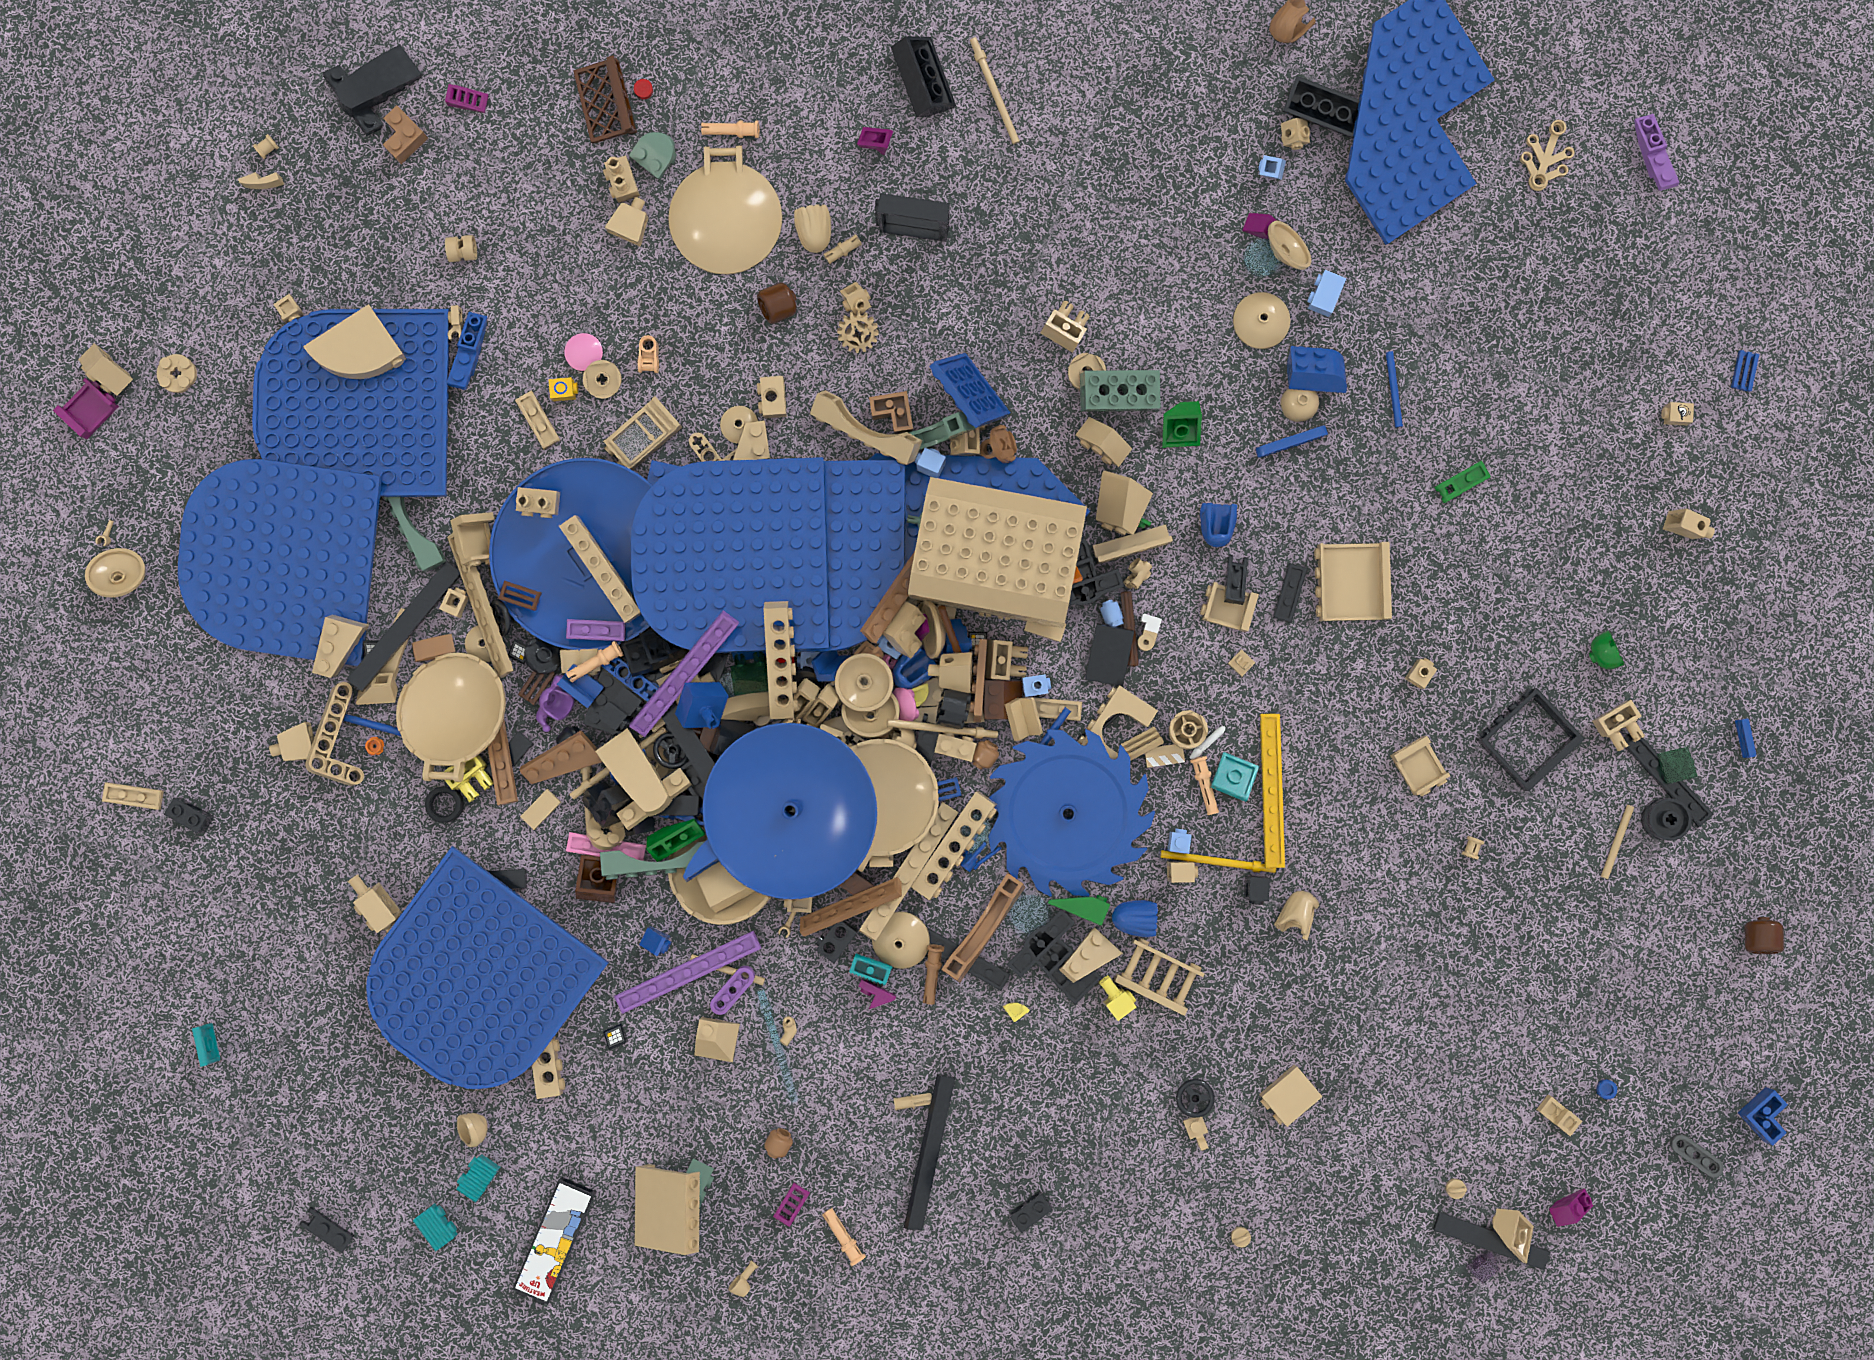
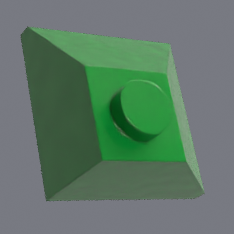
M1199 401L1180 402L1163 414L1162 448L1200 446L1202 412Z

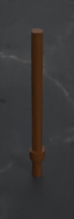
M941 605L938 607V611L953 652L962 653L946 607Z

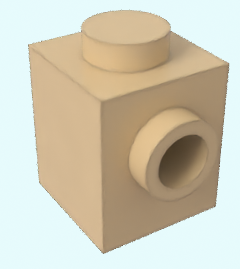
M1426 658L1418 659L1405 679L1419 689H1425L1437 669L1433 667L1434 663Z

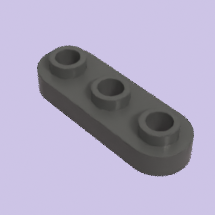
M1675 1134L1670 1139L1671 1149L1710 1177H1718L1722 1174L1724 1170L1723 1163L1683 1134ZM1679 1140L1682 1141V1145L1680 1147L1677 1146V1142ZM1694 1152H1698L1697 1158H1693ZM1713 1163L1714 1168L1710 1170L1709 1165Z

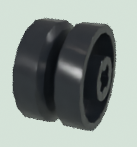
M1658 798L1650 801L1644 807L1641 813V823L1645 832L1654 839L1674 841L1681 839L1688 833L1692 824V816L1689 808L1683 802L1677 799Z

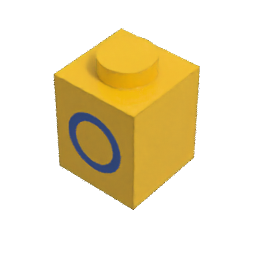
M571 377L548 379L550 399L553 402L576 400V394L579 393L577 382L574 383Z

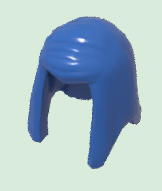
M1202 503L1200 510L1201 531L1207 544L1218 548L1230 542L1237 521V504Z
M920 647L912 658L905 655L900 657L892 671L893 682L899 688H915L932 677L928 676L929 664L936 665V663L927 655L925 649Z
M1148 900L1121 903L1114 908L1112 922L1118 930L1129 935L1138 937L1156 936L1158 905Z

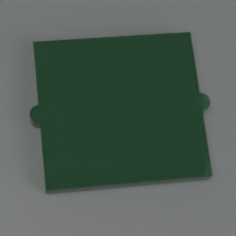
M1688 746L1657 754L1661 764L1660 770L1663 771L1667 784L1698 777L1694 766L1695 761L1691 757Z

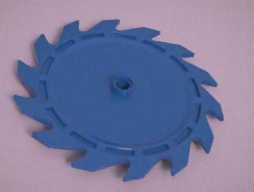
M1047 729V732L1055 740L1054 745L1050 746L1032 741L1013 746V749L1023 752L1026 756L1025 759L999 765L989 776L990 779L1003 778L1005 780V784L988 797L997 804L995 809L999 813L988 836L990 850L993 852L999 842H1005L1007 846V870L1018 879L1019 868L1026 867L1037 890L1050 897L1052 894L1049 882L1052 880L1056 881L1072 895L1089 896L1090 894L1081 885L1082 881L1088 880L1106 885L1121 881L1123 877L1111 872V868L1115 865L1137 861L1147 850L1146 847L1134 848L1131 846L1133 840L1151 827L1155 815L1154 810L1144 816L1138 814L1140 806L1149 790L1147 776L1144 774L1137 784H1132L1130 782V756L1124 747L1119 745L1118 756L1116 759H1112L1100 736L1088 729H1085L1088 739L1086 745H1081L1063 730ZM1069 808L1073 810L1074 814L1071 817H1065L1063 811Z

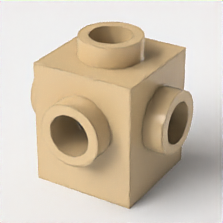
M1294 118L1281 123L1283 146L1291 147L1292 150H1298L1303 148V145L1310 143V130L1306 120Z
M857 282L840 291L844 299L842 304L847 312L852 311L854 315H857V311H860V314H863L871 307L868 301L871 298L867 290H863Z

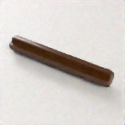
M1124 591L1120 594L1123 625L1125 629L1134 630L1128 666L1135 667L1139 665L1132 592Z

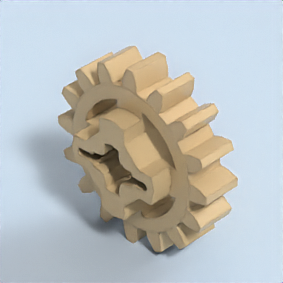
M851 311L849 318L844 315V322L839 321L841 328L837 329V333L841 335L838 336V340L843 341V347L848 345V351L855 348L856 353L859 352V349L866 352L867 346L869 348L873 347L871 342H877L875 336L879 335V331L876 330L878 324L873 323V316L869 319L867 318V312L861 315L860 311H857V315H854ZM851 323L850 328L845 331L846 327ZM855 326L859 330V332H861V338L859 334L855 332ZM869 333H870V336L868 337V339L865 340L866 335H869Z

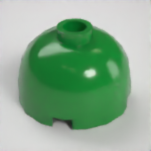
M1609 630L1597 635L1592 640V652L1589 653L1593 664L1597 662L1601 668L1607 670L1625 665Z

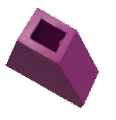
M1583 1188L1556 1201L1549 1208V1211L1557 1227L1578 1223L1593 1207L1591 1197L1586 1189Z

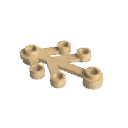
M1555 120L1550 125L1549 132L1551 135L1545 152H1543L1539 144V137L1536 134H1531L1526 139L1527 145L1532 147L1540 163L1537 170L1530 152L1526 151L1520 156L1521 163L1526 165L1531 175L1528 180L1529 186L1535 191L1543 190L1547 186L1548 181L1558 176L1564 177L1568 173V167L1564 164L1559 165L1556 170L1546 173L1548 166L1563 159L1569 160L1575 154L1572 147H1566L1562 152L1552 156L1558 137L1566 130V124L1562 120ZM1554 127H1558L1559 132H1555ZM1530 138H1534L1535 143H1531ZM1565 151H1570L1571 156H1567L1565 154ZM1524 155L1529 157L1528 161L1524 160ZM1559 168H1563L1565 173H1560ZM1535 179H1539L1541 184L1537 185Z

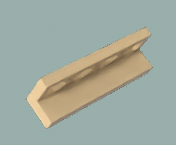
M1166 525L1135 533L1134 535L1131 534L1093 545L1092 548L1098 565L1171 544L1173 539L1172 536H1169Z

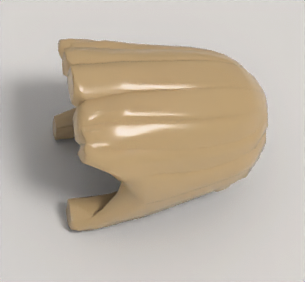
M809 205L806 208L796 209L794 211V223L803 247L813 253L825 250L831 237V217L827 206Z
M1294 892L1287 899L1274 926L1282 932L1290 927H1298L1301 929V934H1303L1302 938L1307 941L1313 922L1314 910L1319 907L1318 900L1309 892Z

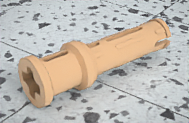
M739 120L737 123L702 122L701 127H703L701 128L702 135H737L739 138H743V136L759 138V121L746 123Z
M613 641L612 645L604 650H598L597 655L567 671L566 674L573 683L599 666L610 664V661L618 656L622 657L624 655L618 643Z
M1207 756L1191 759L1190 762L1193 763L1196 773L1194 777L1199 781L1207 815L1219 813L1213 788H1210L1211 771L1208 770L1206 763Z
M833 1208L824 1212L822 1216L839 1240L841 1251L846 1253L851 1261L850 1265L853 1266L863 1260L866 1255L861 1253L856 1245L857 1241L854 1238L852 1239L847 1233Z

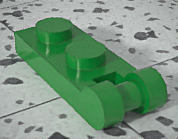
M1481 460L1434 488L1437 492L1439 491L1444 504L1487 480L1491 475ZM1449 485L1451 486L1452 490L1454 491V492H1452V493H1450V494L1448 493L1447 489L1445 488V487H1447V486H1449Z

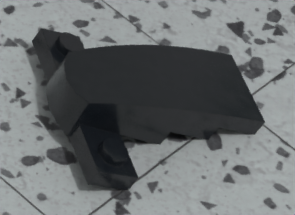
M398 45L367 62L349 76H347L339 64L323 72V77L335 92L340 108L351 118L353 117L363 133L368 136L383 128V124L371 107L386 102L389 96L403 91L406 85L422 78V74L403 47Z
M1082 532L1076 566L1083 580L1072 585L1068 606L1089 605L1100 598L1102 594L1125 587L1119 568L1099 575L1096 574L1093 558Z
M654 630L639 633V638L620 642L632 678L682 660L689 652V650L673 645L663 639Z
M1061 909L1045 926H1037L1029 931L1023 942L1024 947L1007 965L1021 978L1037 963L1055 985L1076 1005L1102 977L1094 970L1073 983L1059 970L1074 952L1060 938L1075 924Z

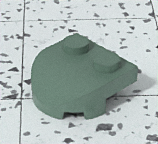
M651 132L639 139L629 156L657 179H661L670 164L675 162L677 154L675 153V143L670 136L661 132Z

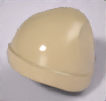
M467 1113L459 1115L457 1118L458 1134L468 1147H477L487 1135V1120L483 1115Z

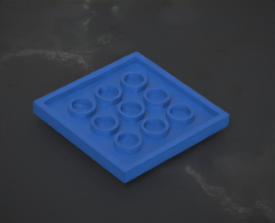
M966 353L934 361L929 366L933 376L940 380L945 392L952 396L957 408L964 412L969 424L975 428L1003 419L1011 413Z

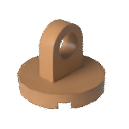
M999 425L992 428L990 439L984 440L980 444V453L986 459L997 457L1002 463H1009L1015 460L1014 453H1017L1016 441L1010 431L1007 432L1006 426ZM988 444L991 445L993 450L991 454L987 452Z

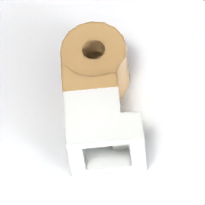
M1142 614L1140 622L1145 623L1142 635L1137 639V647L1140 650L1148 651L1153 648L1162 619Z

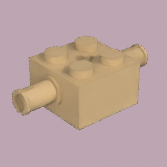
M357 874L347 881L358 894V898L353 902L355 904L354 909L359 915L365 917L367 920L366 924L370 930H375L378 933L385 929L388 933L395 924V920L402 914L401 910L379 882L373 887L368 888Z

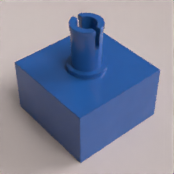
M720 682L684 683L675 715L683 728L708 727L711 729L712 727L714 729L719 727L728 694Z

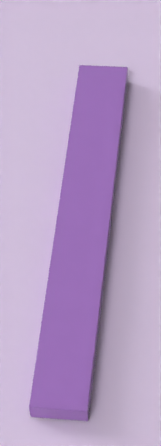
M723 610L629 723V727L645 737L682 693L684 683H690L737 627L739 621Z
M753 930L615 995L614 998L623 1014L749 955L762 947Z

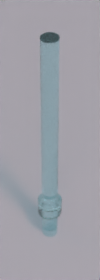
M762 989L757 991L761 1004L760 1011L761 1014H764L791 1103L798 1101V1097L773 1020L771 1003H768L765 991Z

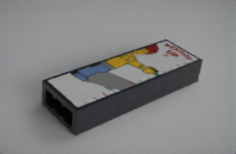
M564 1177L558 1180L512 1288L516 1291V1294L522 1297L529 1296L534 1298V1301L541 1305L550 1303L597 1191Z

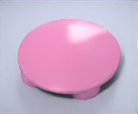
M586 333L577 334L565 346L566 361L576 370L585 371L592 362L602 359V346L593 335Z
M896 688L892 693L899 703L900 712L898 720L913 722L914 719L919 717V711L916 708L914 699L915 694L912 689Z

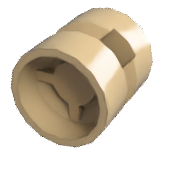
M473 235L462 236L461 239L457 236L445 238V250L449 262H459L462 258L465 261L477 259V246Z

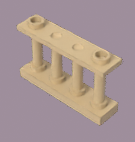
M1140 937L1138 940L1133 939L1132 943L1137 945L1125 972H1122L1121 975L1116 973L1114 981L1185 1016L1188 1008L1184 1006V1000L1196 975L1204 977L1205 974L1201 972L1202 968L1193 963L1189 966L1148 946L1150 942ZM1144 949L1154 953V957L1142 981L1136 983L1132 981V974ZM1163 957L1171 961L1172 964L1160 989L1154 992L1149 989V983ZM1181 966L1189 970V973L1177 998H1174V1000L1166 998L1168 995L1166 992L1178 967Z

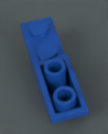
M468 312L457 344L458 351L447 380L448 386L467 390L470 378L474 375L484 340L487 316Z

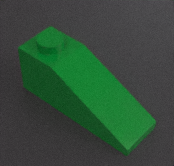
M695 819L666 826L647 836L646 850L656 862H659L704 836L705 831Z
M1096 895V898L1084 896L1054 898L1047 901L1048 904L1101 926L1111 905L1107 903V898Z

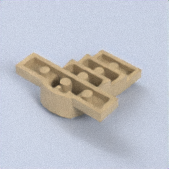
M625 729L595 751L614 778L634 800L616 813L628 831L648 816L650 817L662 812L669 806L674 797L692 785L681 768L664 780H661L654 766L650 763L646 754L628 729Z

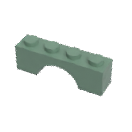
M957 412L943 418L942 421L934 425L909 432V434L923 440L918 451L921 452L924 448L928 449L974 430L975 427L969 424L964 412Z

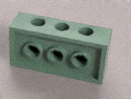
M1160 370L1083 371L1080 373L1081 412L1156 411L1161 409ZM1099 387L1104 390V396L1099 393ZM1118 387H1120V388L1122 389V391H1123V394H1122V395H1120V394L1118 393V391H1117V388H1118ZM1136 387L1140 388L1141 395L1136 392Z

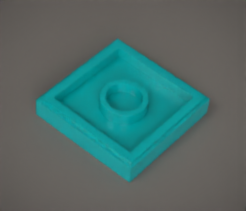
M1223 752L1210 788L1246 802L1259 766Z
M213 1023L192 1028L200 1067L220 1061Z

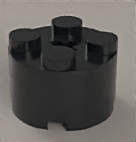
M943 688L941 693L943 698L939 702L937 709L936 725L963 729L964 722L968 718L969 711L966 708L967 704L970 703L971 693Z

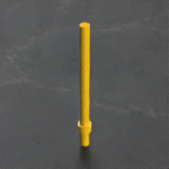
M1161 850L1160 858L1248 869L1256 873H1260V871L1276 872V868H1265V864H1262L1261 861L1253 860V862L1165 850Z

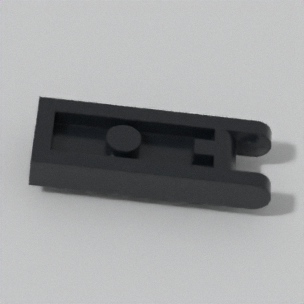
M1228 555L1224 602L1238 605L1244 604L1248 557H1243L1242 563L1233 562V555Z
M924 713L922 723H930L926 722L928 714ZM920 730L915 750L931 767L939 732Z
M310 1207L308 1212L314 1215L309 1224L301 1220L299 1225L343 1253L355 1235L313 1207Z

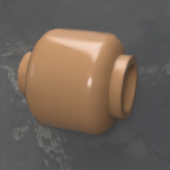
M989 740L978 742L973 755V765L981 770L983 768H991L999 757L998 747Z
M783 1128L772 1130L764 1143L767 1154L775 1159L785 1157L793 1144L791 1134Z

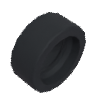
M448 786L436 787L426 797V813L436 822H452L463 812L464 801L458 790H452ZM442 793L453 796L456 803L454 811L447 816L436 813L433 806L436 796Z

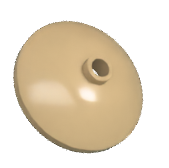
M1281 221L1272 222L1268 227V238L1274 256L1292 268L1307 269L1311 265V255L1302 238L1287 224Z
M1258 292L1248 295L1238 304L1233 316V325L1237 336L1246 345L1256 349H1267L1279 344L1287 335L1290 327V314L1287 306L1280 298L1270 293ZM1265 315L1267 320L1263 321L1260 316Z
M115 548L98 554L89 562L85 570V580L90 590L97 595L120 597L132 592L142 583L146 568L142 558L134 551Z
M923 601L920 611L922 614L927 615L930 632L922 642L927 655L930 658H937L946 641V630L937 606L931 601Z
M868 653L855 654L847 658L840 665L835 677V688L841 701L849 708L857 711H872L882 706L890 697L893 689V676L889 666L878 656ZM862 678H866L868 680V683L866 685L861 684Z
M892 692L882 706L872 711H857L849 708L844 703L842 704L844 724L852 733L863 738H878L886 735L894 728L886 726L887 719H899V703ZM873 715L874 717L870 719L867 716Z
M894 912L877 940H872L873 949L878 958L885 964L899 969L910 968L918 964L927 954V945L930 944L929 932L925 924L917 916L908 912ZM900 941L902 946H897L896 942Z

